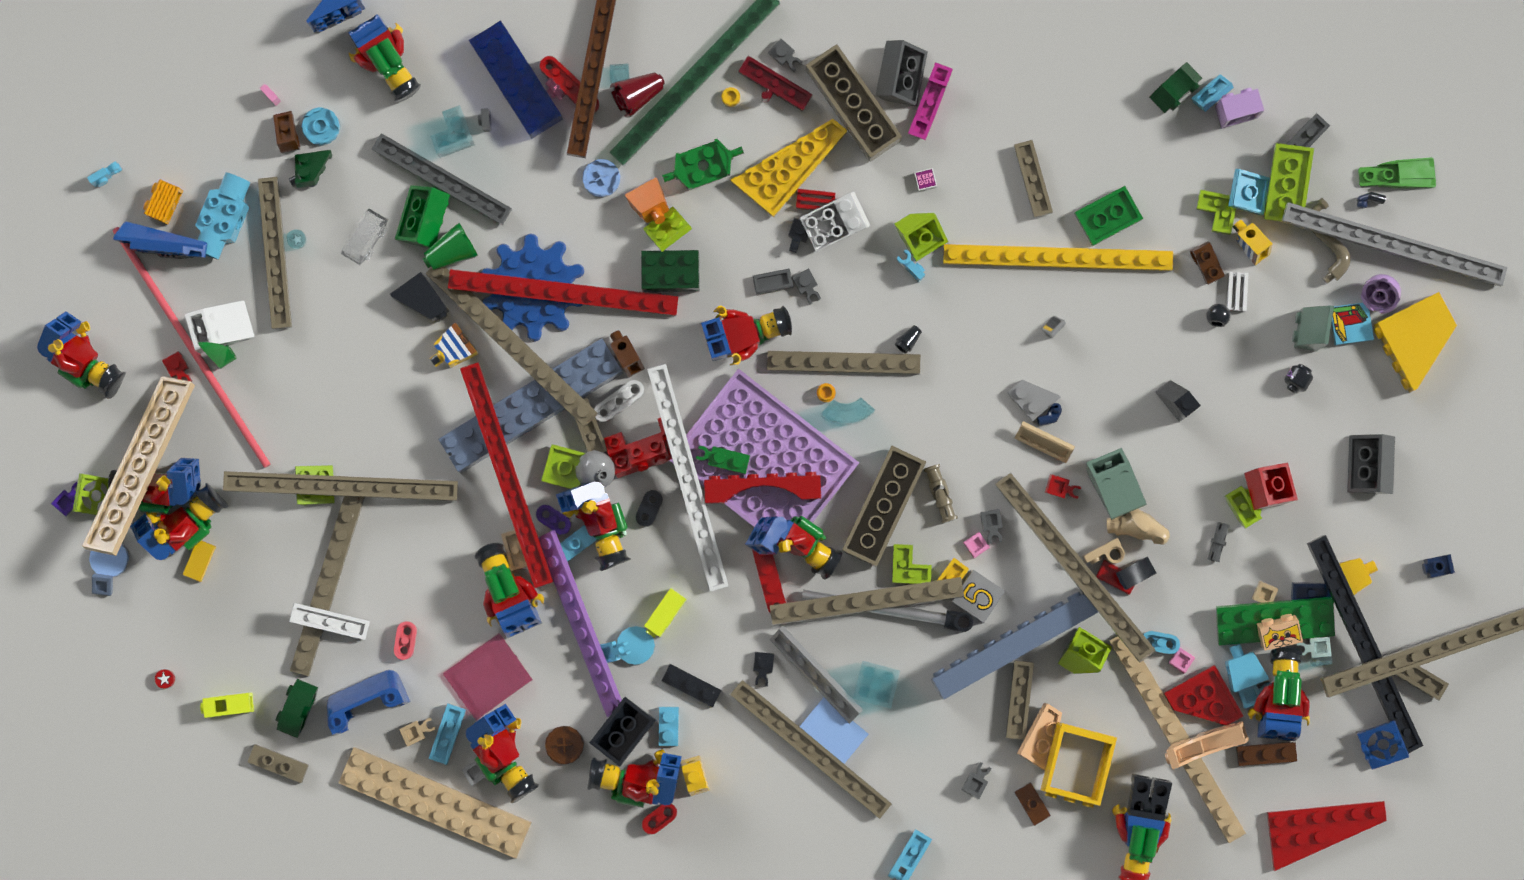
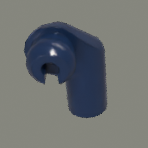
M1054 403L1051 405L1047 415L1037 417L1038 425L1043 426L1056 423L1062 412L1061 405Z

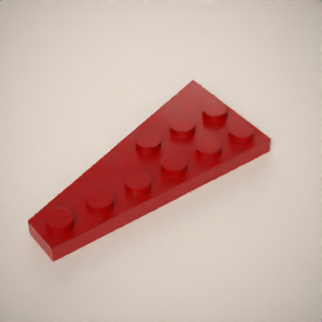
M1385 801L1267 812L1273 871L1387 821Z

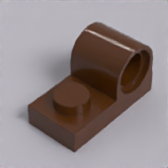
M292 111L273 115L277 146L281 154L300 150V142L295 130Z

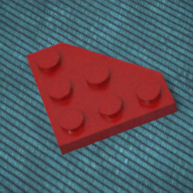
M1215 665L1163 693L1174 711L1222 725H1229L1243 717L1240 708Z

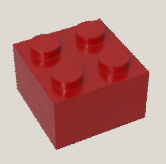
M1288 462L1260 467L1244 473L1254 510L1284 505L1298 500Z

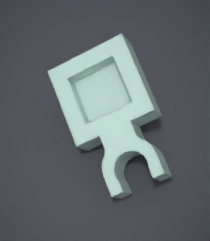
M1330 637L1311 638L1309 645L1297 643V646L1302 645L1305 647L1302 655L1311 652L1312 658L1332 656Z

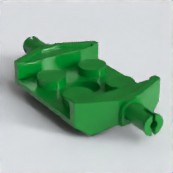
M714 139L713 142L680 154L679 152L676 153L675 170L662 175L664 182L676 178L688 190H692L730 176L733 157L744 154L743 148L741 146L728 150L718 139ZM699 162H708V169L700 170L698 168Z

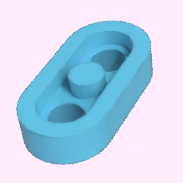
M1148 631L1143 634L1146 639L1149 637L1153 638L1154 642L1151 645L1155 648V652L1174 654L1180 648V641L1174 635L1155 631ZM1167 641H1171L1173 643V646L1171 648H1168L1166 646Z

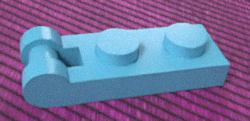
M915 829L889 872L888 877L897 880H909L932 839ZM901 866L907 869L905 874L898 871Z

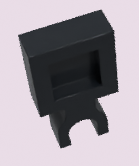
M755 652L753 671L759 672L755 685H758L760 678H764L766 681L765 686H768L766 674L767 672H773L774 654Z

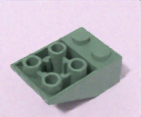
M1122 448L1086 462L1087 474L1111 520L1147 505L1131 464Z

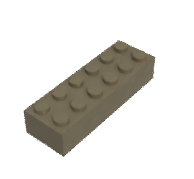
M838 44L806 64V72L869 162L901 142L902 135Z
M891 445L842 549L843 552L874 567L878 566L926 461Z

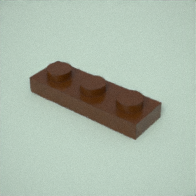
M1296 742L1236 746L1238 766L1297 762Z

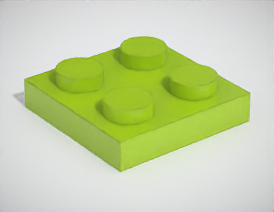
M673 206L664 214L665 221L663 223L656 224L652 221L643 228L644 232L661 252L692 230L689 223Z
M551 444L541 481L568 489L581 485L576 477L575 469L580 462V457L585 453Z

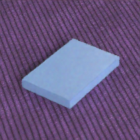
M824 697L800 725V728L844 764L869 735L854 721L849 724Z

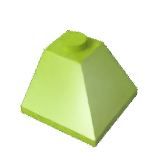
M935 213L909 214L894 223L901 239L916 262L949 242Z
M1079 627L1064 650L1058 664L1073 674L1099 673L1112 647Z

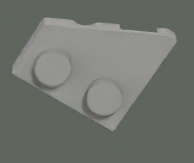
M1021 380L1007 392L1032 422L1061 398L1058 394L1024 380Z

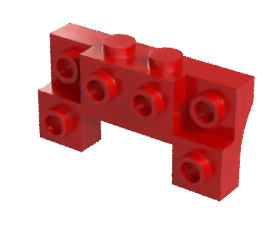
M658 418L661 432L627 444L622 432L604 438L608 455L615 465V475L617 478L638 471H646L649 467L665 464L668 460L672 459L661 418Z

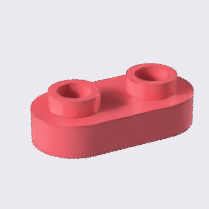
M405 621L397 627L394 654L398 659L407 660L414 653L417 628L412 622ZM407 627L411 630L409 635H406L404 633V630ZM404 646L408 649V652L406 654H403L401 652V649Z

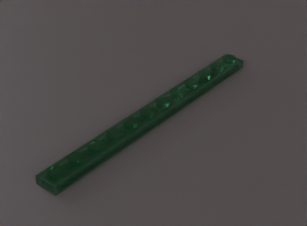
M756 0L610 151V154L625 166L780 5V2L778 0Z

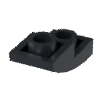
M1148 556L1116 573L1124 590L1157 574Z

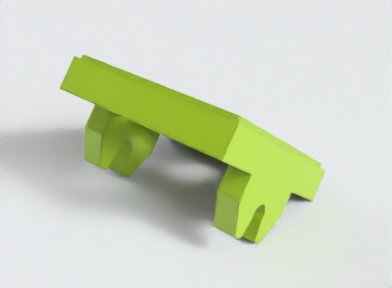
M79 473L73 511L97 515L99 509L97 510L98 503L104 500L106 496L101 490V484L103 483L108 490V478ZM95 481L93 489L90 491L83 490L88 483ZM95 490L101 493L98 501L92 499V492ZM82 496L88 497L91 501L90 509L84 505Z

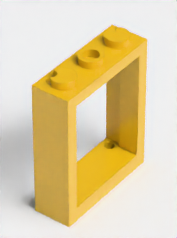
M1057 722L1040 790L1046 792L1045 796L1057 798V795L1064 796V801L1075 803L1076 800L1083 801V806L1091 808L1094 807V804L1100 806L1117 737ZM1064 732L1105 742L1091 797L1050 787Z

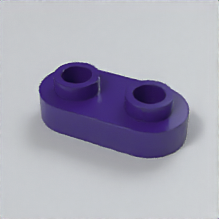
M541 505L536 511L537 520L551 530H555L557 534L564 535L570 531L572 526L570 519L550 505ZM544 511L549 512L550 515L548 518L543 517ZM565 522V527L560 529L559 523Z

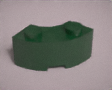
M1186 62L1162 83L1149 98L1164 113L1170 109L1174 111L1181 104L1179 101L1189 91L1193 93L1200 87L1198 83L1203 78Z
M297 679L294 685L288 687L286 692L288 697L282 711L279 710L275 719L278 722L276 730L295 738L299 737L316 700L317 686Z

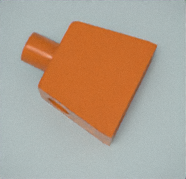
M656 177L625 194L631 208L645 223L654 220L656 224H661L665 221L664 214L669 211V208Z

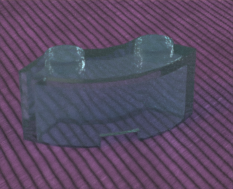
M861 397L849 404L839 403L833 399L821 413V417L834 424L852 425L868 419L875 412V409Z

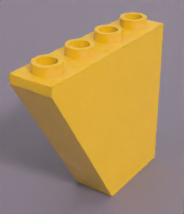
M1440 292L1374 324L1375 335L1378 339L1381 338L1384 344V352L1387 356L1390 355L1393 361L1392 367L1396 373L1400 374L1402 378L1401 384L1409 393L1418 389L1457 327Z

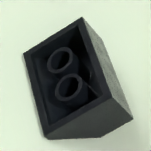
M624 697L589 743L620 767L653 726L656 719L630 699Z

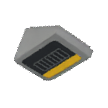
M1053 316L1042 327V330L1050 338H1053L1064 327L1066 322L1057 316Z

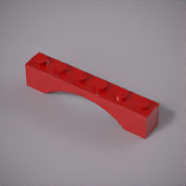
M805 472V476H797V473H786V477H778V473L766 474V477L759 478V474H748L747 478H739V475H728V479H720V476H709V480H704L706 504L726 503L733 496L744 490L761 486L785 489L802 500L822 499L821 476L817 475L816 472Z

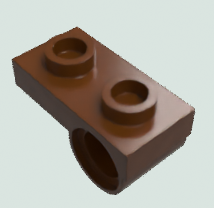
M1207 241L1190 250L1191 257L1199 267L1206 284L1209 285L1225 276L1210 242Z

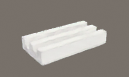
M1228 273L1227 307L1229 311H1247L1249 273ZM1233 277H1236L1235 307H1231ZM1241 278H1243L1242 307H1239Z

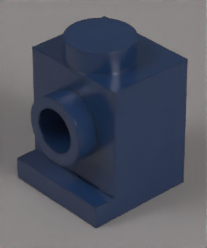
M1451 554L1424 559V564H1422L1423 572L1427 575V578L1455 573ZM1437 563H1440L1441 565L1440 570L1436 569Z

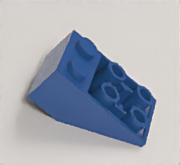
M322 0L306 21L314 32H322L331 24H340L351 15L357 16L361 14L365 7L362 0Z

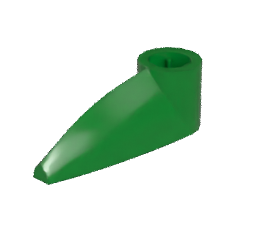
M212 342L198 343L201 349L220 369L237 359L228 344L224 346Z

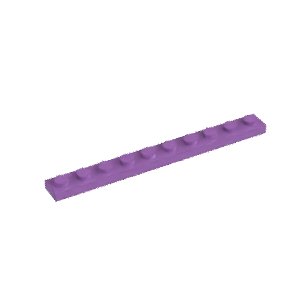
M555 530L550 531L538 538L606 716L609 717L622 699Z

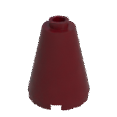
M655 72L612 83L610 88L613 87L614 91L611 94L620 112L624 110L627 113L624 116L630 118L664 89L665 81L660 74L658 75Z

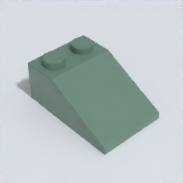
M1334 306L1303 307L1300 312L1296 313L1295 323H1298L1297 331L1294 330L1292 336L1295 348L1318 351L1328 344Z

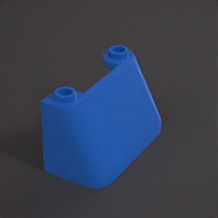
M386 670L331 695L327 700V721L332 735L341 734L349 730L348 722L354 717L351 709L379 696L387 707L403 706L411 702L398 673L394 670Z

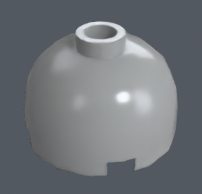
M593 450L580 457V462L576 466L575 471L576 477L581 484L599 482L605 488L612 482L615 475V465L609 456L603 452Z

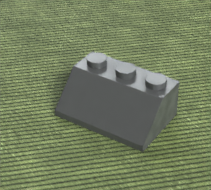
M904 40L886 41L875 96L890 102L917 106L928 51Z
M1385 434L1349 435L1348 493L1393 494L1395 436Z

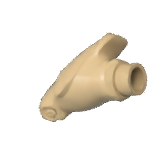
M1140 509L1112 520L1107 518L1108 534L1115 533L1118 536L1129 535L1140 540H1152L1154 544L1165 545L1170 538L1169 530Z

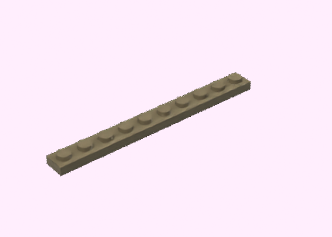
M344 496L310 607L330 611L365 497ZM303 626L290 671L310 676L324 630Z
M961 577L770 605L772 625H780L964 597Z
M742 680L730 694L879 819L892 805L891 802L745 681Z

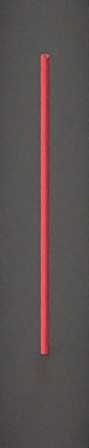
M119 227L113 230L114 234L119 230ZM120 242L263 467L266 468L271 465L203 357L195 351L192 340L135 251L130 249V244Z

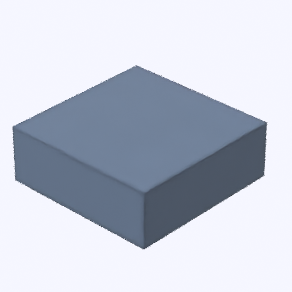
M93 574L92 594L111 596L113 593V576Z

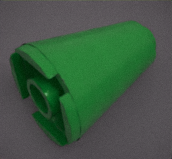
M458 223L424 253L425 257L422 259L427 268L432 267L435 270L473 259L478 255L461 224Z

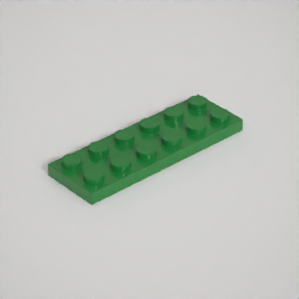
M1332 597L1216 606L1218 645L1260 642L1257 623H1262V620L1268 618L1273 620L1280 619L1282 615L1286 614L1295 615L1299 620L1302 639L1335 636L1334 602Z

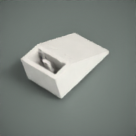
M851 192L800 217L816 252L870 226L855 192Z
M245 301L204 308L185 314L194 349L198 353L204 352L199 346V342H212L226 346L227 344L230 345L255 337Z

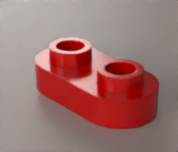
M672 803L659 806L643 819V830L648 834H656L676 818L677 808ZM665 809L671 810L670 816L664 814ZM649 821H655L656 826L654 828L649 827Z

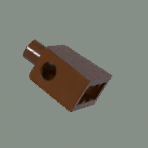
M620 330L613 332L610 335L613 341L610 345L628 378L644 370L645 368L628 336H623Z

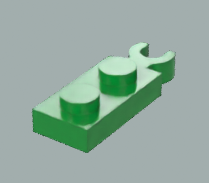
M699 446L698 449L704 450L705 455L703 457L696 456V459L700 461L709 459L708 465L746 474L750 455L715 446L712 447V451H708L706 447Z

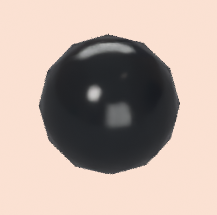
M1223 304L1212 305L1206 313L1209 324L1216 327H1224L1229 323L1231 317L1228 307Z

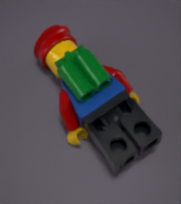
M1132 774L1128 807L1124 806L1119 809L1120 804H1117L1112 808L1120 838L1129 847V853L1125 856L1124 865L1121 866V875L1118 877L1120 880H1149L1151 875L1149 865L1156 855L1157 847H1160L1169 837L1172 819L1170 813H1168L1169 817L1165 819V813L1172 782L1166 779L1154 777L1151 779L1149 776Z

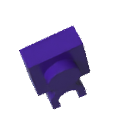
M77 482L73 484L69 493L64 489L51 503L65 517L73 510Z

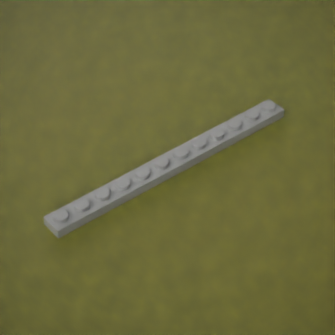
M1289 202L1285 206L1282 218L1283 223L1496 286H1503L1507 271L1505 266Z

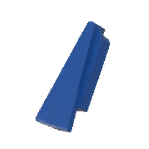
M124 222L113 240L130 244V249L137 252L206 257L207 242L130 222Z

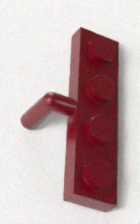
M749 55L738 71L739 74L767 90L761 95L763 103H768L774 94L803 112L813 96L812 93Z

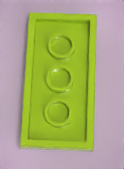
M1275 143L1264 219L1282 221L1285 206L1288 202L1306 207L1314 148Z

